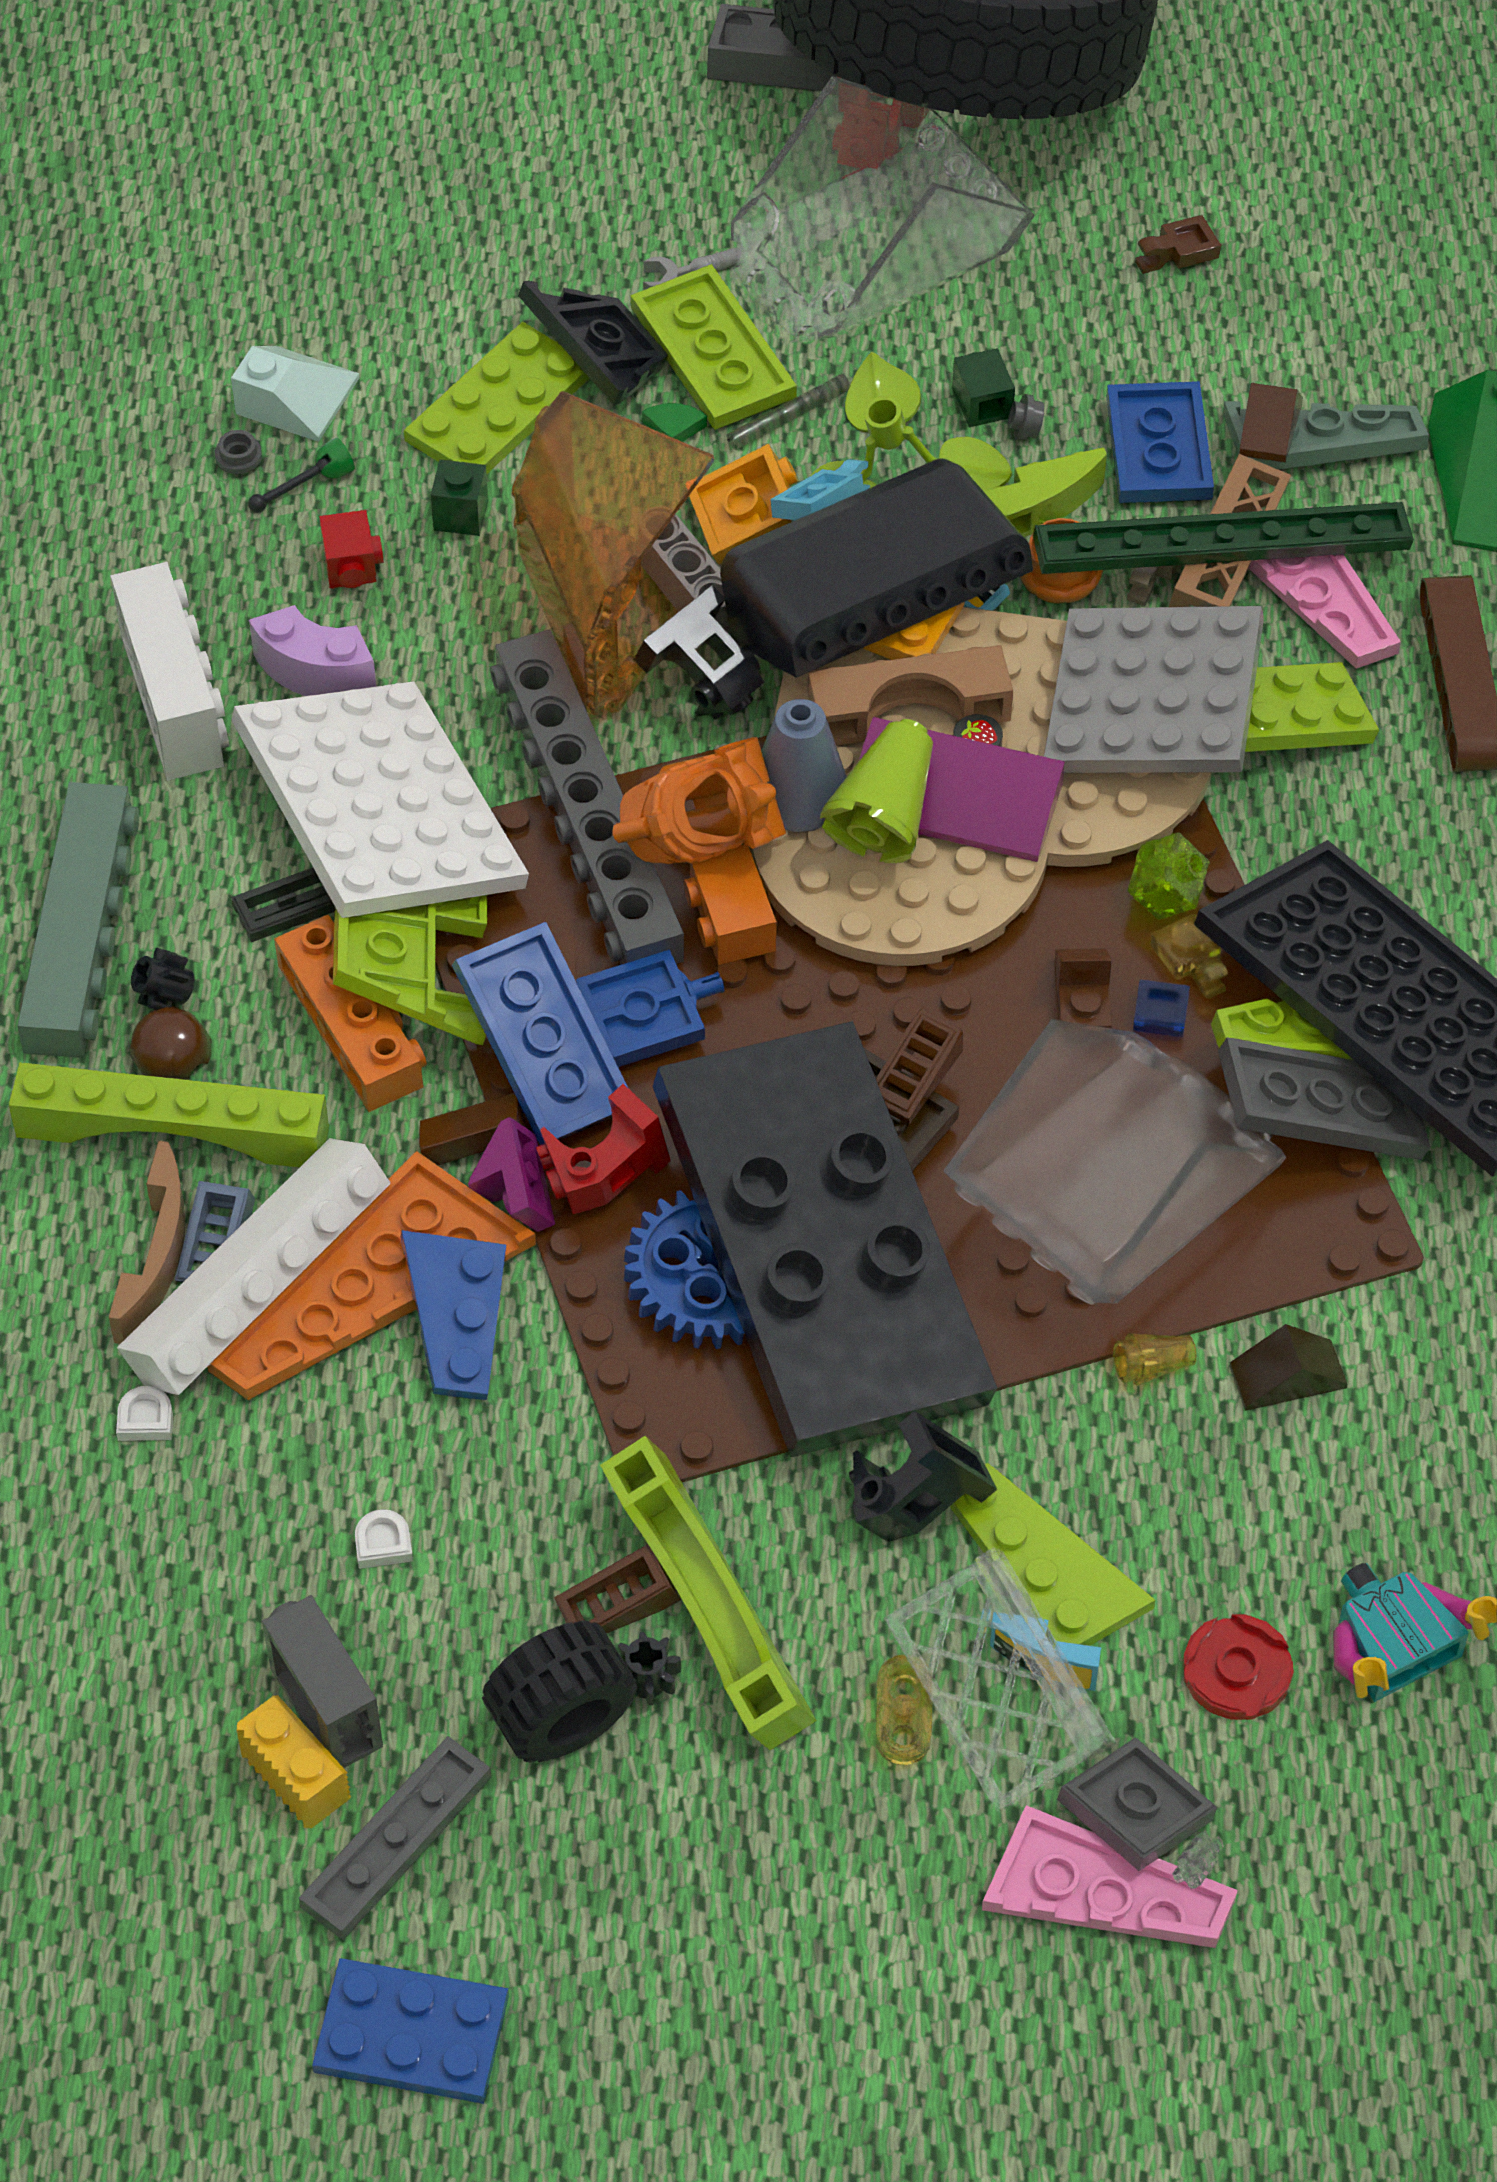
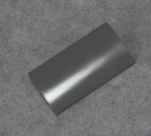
M730 4L720 5L708 46L707 79L836 93V77L838 73L832 74L817 65L815 60H810L797 49V46H793L783 34V31H781L774 15V9ZM868 92V96L881 98L880 94Z

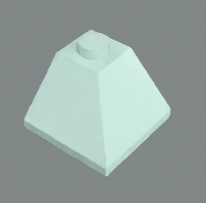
M252 346L231 377L235 412L237 415L319 442L359 380V373L278 346Z

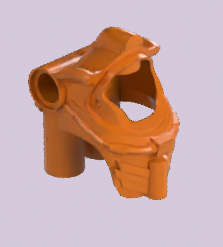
M758 737L747 738L715 749V754L665 765L659 774L631 788L622 797L620 803V822L616 823L612 830L614 839L618 843L627 842L634 854L645 862L665 864L687 862L691 864L692 862L698 863L707 861L711 857L720 856L726 850H733L741 846L742 843L744 846H750L752 849L758 848L786 834L775 797L776 788L772 784L767 783L770 781ZM693 800L695 809L686 811L685 801Z

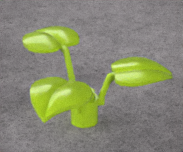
M871 352L854 375L845 401V412L851 425L857 430L867 432L870 435L865 440L867 447L865 461H868V467L860 473L862 474L863 484L870 485V488L877 485L868 480L872 474L875 449L877 447L886 450L895 449L905 439L912 444L926 463L938 459L933 457L914 434L913 428L905 424L913 418L921 404V392L917 382L908 373L889 364L874 352ZM956 437L948 439L941 446L939 458L948 459L963 467L983 491L995 486H1004L1012 476L1011 467L1006 458L998 450L982 440L972 437ZM844 461L828 462L816 469L811 476L822 469L835 471L841 467Z

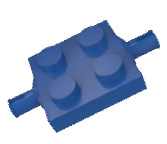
M670 949L576 979L577 985L618 1067L705 1040V1027L698 1014L696 1000L724 993L723 981L718 972L690 981L678 969Z

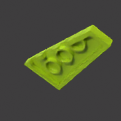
M988 1462L985 1466L998 1490L982 1503L965 1493L950 1506L951 1510L1032 1618L1049 1620L1046 1637L1048 1640L1091 1646L1153 1610L1156 1600Z

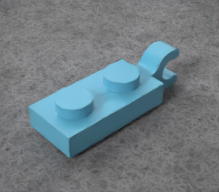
M847 459L835 471L822 469L770 499L772 517L789 519L793 522L869 489L870 485L863 484L862 474H860L862 470L868 467V461Z

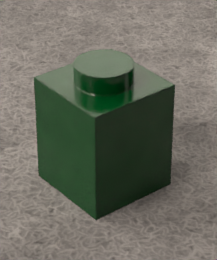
M999 349L973 352L955 357L952 388L968 427L1008 419L1011 405L1014 402L1015 387Z
M439 459L431 491L433 531L480 536L488 504L486 465Z

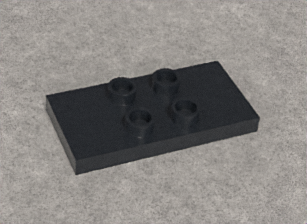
M853 1021L658 1067L652 1087L790 1457L900 1429L898 1424L913 1411L932 1421L988 1406L997 1390V1385Z

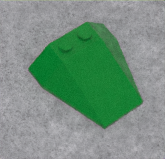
M1485 370L1435 393L1427 432L1429 434L1430 447L1452 543L1454 545L1497 552V371Z

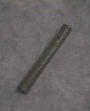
M839 374L729 432L726 435L728 443L737 450L847 392L850 387L847 377L844 374Z

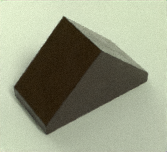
M1287 1324L1232 1360L1229 1365L1245 1411L1346 1389L1348 1385L1332 1341Z

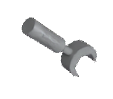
M739 246L724 250L723 252L713 253L712 255L693 259L689 265L679 268L668 258L651 257L643 261L644 272H660L663 278L659 282H643V290L710 264L713 265L716 271L743 265L746 263L744 250Z

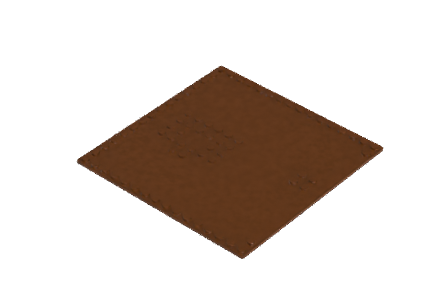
M767 735L758 738L761 750ZM715 749L615 775V778L624 795L631 788L659 774L665 765L715 754ZM541 795L490 808L529 873L526 889L487 895V926L482 938L435 930V965L444 990L466 995L452 967L456 959L544 922H547L555 940L567 931L575 936L576 979L621 965L620 961L612 962L609 958L604 942V933H607L603 922L595 923L587 902V894L590 891L586 882L579 884L575 878L570 861V856L573 855L570 844L562 845L560 843L554 824V817L557 814L553 805L546 807ZM1202 799L1192 816L1188 814L1184 820L1173 828V834L1143 853H1139L1136 849L1125 854L1113 856L1111 863L1081 867L1047 865L1043 882L1033 902L1025 913L1020 912L1015 919L1005 926L1004 934L973 952L966 948L955 953L943 955L942 962L924 965L892 966L873 964L834 953L816 944V937L804 931L797 924L791 927L778 914L771 903L770 906L776 919V951L718 965L712 946L704 948L697 926V919L701 918L698 907L690 909L686 900L683 880L690 878V863H653L684 933V962L676 964L678 969L690 981L718 972L724 985V993L696 1000L697 1011L705 1027V1040L618 1067L628 1088L659 1117L671 1162L657 1174L647 1168L608 1204L574 1215L566 1197L556 1200L545 1172L554 1167L544 1170L555 1225L539 1232L531 1228V1231L535 1233L540 1256L612 1455L618 1454L646 1436L667 1455L682 1483L788 1452L745 1334L741 1345H737L729 1334L723 1335L721 1349L715 1348L711 1336H704L699 1348H694L692 1334L685 1333L676 1343L673 1341L674 1327L668 1325L656 1332L654 1330L656 1314L641 1318L638 1314L642 1300H629L628 1298L629 1286L632 1283L626 1282L623 1279L624 1268L628 1264L624 1262L626 1246L632 1245L629 1243L632 1227L641 1228V1217L644 1211L656 1215L657 1201L659 1199H663L672 1207L675 1206L676 1192L679 1190L686 1195L689 1201L694 1200L652 1087L658 1067L851 1021L855 1025L863 1048L887 1061L906 1028L920 1009H924L961 1028L964 1033L963 1052L934 1090L939 1095L959 1106V1118L912 1172L997 1385L996 1391L1415 1270L1421 1267L1424 1259L1423 1253L1374 1152L1239 1129L1237 1127L1218 1053L1219 1048L1211 1027L1212 1020L1219 1009L1263 999H1269L1275 1003L1282 1002L1283 1000L1193 925L1200 909L1245 885L1204 799ZM693 800L685 801L686 811L695 809ZM613 878L611 880H621V878ZM629 917V918H627V919H639V918H638V917ZM1106 948L1112 961L1109 983L1112 1013L1111 1037L1060 1038L1055 949ZM487 1036L483 1045L474 1044L462 1039L484 1100L488 1101L514 1093ZM916 1052L913 1054V1056L929 1064L932 1062V1060ZM904 1069L901 1070L905 1074L920 1082L921 1078ZM523 1112L525 1127L531 1132H533ZM612 1118L564 1138L560 1142L572 1149L578 1147L593 1148L608 1136L613 1120ZM580 1161L575 1166L588 1168L591 1163ZM682 1234L691 1241V1239L687 1235ZM674 1257L662 1259L663 1262L669 1265H680L683 1263ZM696 1296L693 1298L701 1304L715 1302L707 1296Z

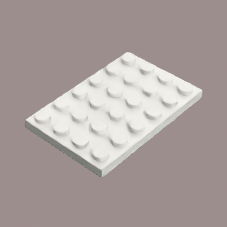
M414 681L234 706L232 723L341 918L526 889L529 876L527 869Z

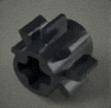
M158 947L155 948L153 958L149 956L141 957L135 964L131 975V987L134 992L140 993L137 1001L138 1004L148 1006V1008L153 1010L172 1007V1003L176 1005L185 1004L192 994L195 982L192 970L185 968L188 958Z
M640 1632L639 1639L633 1641L629 1646L619 1643L618 1653L636 1680V1696L646 1698L650 1706L654 1703V1697L663 1691L672 1695L675 1693V1680L672 1675L681 1672V1658L675 1655L668 1656L669 1639L667 1637L658 1641L647 1637L644 1632ZM651 1665V1670L642 1671V1666Z

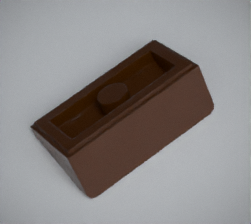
M515 1093L420 1120V1153L436 1165H441L484 1152L500 1122L508 1117H511L525 1127L522 1107Z

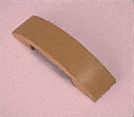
M158 1141L146 1183L151 1210L160 1211L144 1270L142 1275L121 1272L109 1314L114 1343L121 1344L159 1307L173 1281L183 1248L185 1208L175 1156L169 1142Z

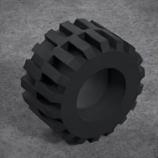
M578 1621L549 1629L515 1649L489 1676V1680L484 1685L482 1691L484 1694L482 1700L515 1755L519 1759H523L524 1762H544L570 1754L605 1733L634 1700L633 1696L637 1692V1684L601 1625L596 1622Z

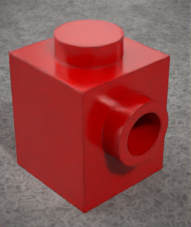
M360 510L319 516L329 588H356L366 583L377 582L375 564L384 563L380 535L371 536L367 511Z

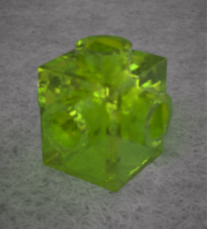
M1179 832L1141 844L1140 850L1137 853L1135 867L1127 892L1158 920L1195 909L1203 890V883L1210 861Z

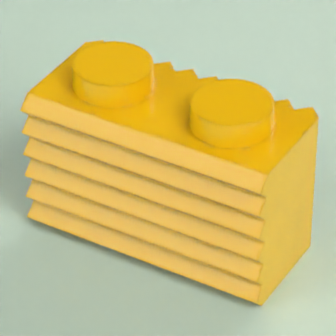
M279 1695L272 1696L237 1722L236 1730L242 1758H247L249 1766L255 1767V1772L261 1774L262 1781H268L269 1789H275L276 1797H282L283 1804L289 1805L290 1812H296L297 1820H303L304 1828H313L350 1800V1787L347 1780L348 1776L346 1775L348 1772Z

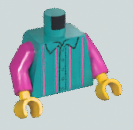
M1368 1563L1356 1565L1346 1572L1341 1579L1342 1585L1352 1599L1342 1606L1338 1626L1333 1631L1334 1668L1355 1685L1358 1698L1367 1697L1369 1693L1373 1701L1376 1702L1462 1657L1469 1634L1467 1629H1473L1474 1635L1478 1640H1484L1489 1637L1490 1632L1487 1624L1497 1623V1599L1491 1596H1483L1473 1601L1466 1600L1427 1582H1420L1409 1572H1402L1381 1583Z

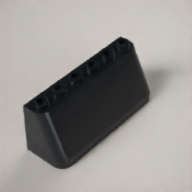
M939 458L734 547L726 554L722 561L720 577L731 637L739 646L748 649L756 656L797 678L1033 571L1028 541L963 467L948 459Z

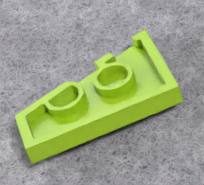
M1263 999L1219 1009L1216 1011L1211 1023L1218 1048L1229 1037L1353 1060L1285 1001L1275 1003L1269 999Z

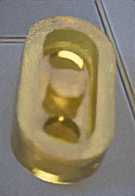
M897 1655L888 1659L881 1666L877 1679L876 1747L882 1757L897 1765H910L920 1761L928 1753L931 1745L933 1675L929 1666L922 1659L913 1655ZM901 1683H907L912 1685L915 1690L910 1694L904 1695L897 1692L895 1687ZM905 1733L910 1735L913 1741L908 1745H900L893 1738L897 1734Z

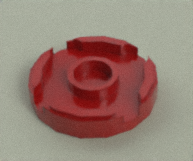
M1232 1614L1231 1618H1223L1218 1621L1217 1618L1205 1622L1191 1635L1183 1656L1184 1682L1193 1699L1210 1713L1230 1720H1251L1272 1712L1286 1698L1294 1673L1293 1660L1283 1635L1269 1623L1246 1614Z

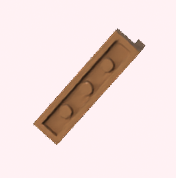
M1239 454L1210 514L1263 511L1261 508L1265 506L1264 511L1276 510L1289 484L1291 475ZM1251 477H1254L1276 487L1272 493L1255 497L1249 487ZM1252 560L1234 561L1226 564L1218 562L1185 565L1174 588L1169 607H1191L1192 605L1195 607L1231 606ZM1218 578L1226 592L1223 599L1200 591L1202 583Z

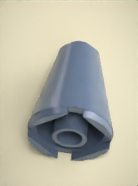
M795 699L784 703L776 712L763 745L762 754L770 777V781L767 783L772 784L776 788L775 797L785 830L801 832L812 831L822 827L825 818L820 819L821 811L847 775L823 709L813 701Z

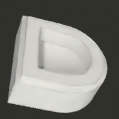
M140 1386L130 1390L122 1397L117 1414L116 1434L118 1441L172 1440L173 1411L170 1399L165 1392L153 1386Z
M375 1510L366 1514L358 1522L355 1529V1542L359 1569L413 1561L409 1527L401 1515L391 1510Z

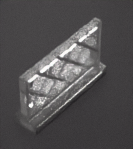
M993 1547L975 1558L976 1562L886 1616L884 1620L996 1812H1000L1091 1756L1098 1755L1115 1745L1116 1741L1004 1552ZM976 1578L986 1595L981 1619L951 1612L957 1589ZM946 1596L943 1610L930 1607L931 1604ZM992 1607L1002 1624L989 1621ZM920 1611L941 1615L934 1647L931 1648L913 1643L902 1622ZM950 1618L979 1625L971 1658L942 1650ZM987 1627L1008 1632L1014 1642L1009 1667L980 1660ZM918 1651L932 1654L929 1667H927ZM940 1656L969 1663L962 1696L941 1691L935 1681ZM1021 1656L1031 1673L1017 1670ZM978 1666L1007 1673L1000 1706L970 1699ZM1016 1675L1036 1680L1043 1691L1038 1716L1008 1708ZM947 1699L960 1702L957 1716ZM1049 1703L1060 1721L1046 1718ZM968 1705L998 1712L990 1745L970 1740L963 1729ZM1006 1714L1036 1722L1028 1754L999 1747ZM1044 1724L1065 1729L1077 1750L1058 1762L1037 1757ZM975 1748L988 1751L985 1764ZM997 1753L1026 1760L1021 1784L1002 1795L991 1776ZM1035 1763L1049 1766L1032 1777Z

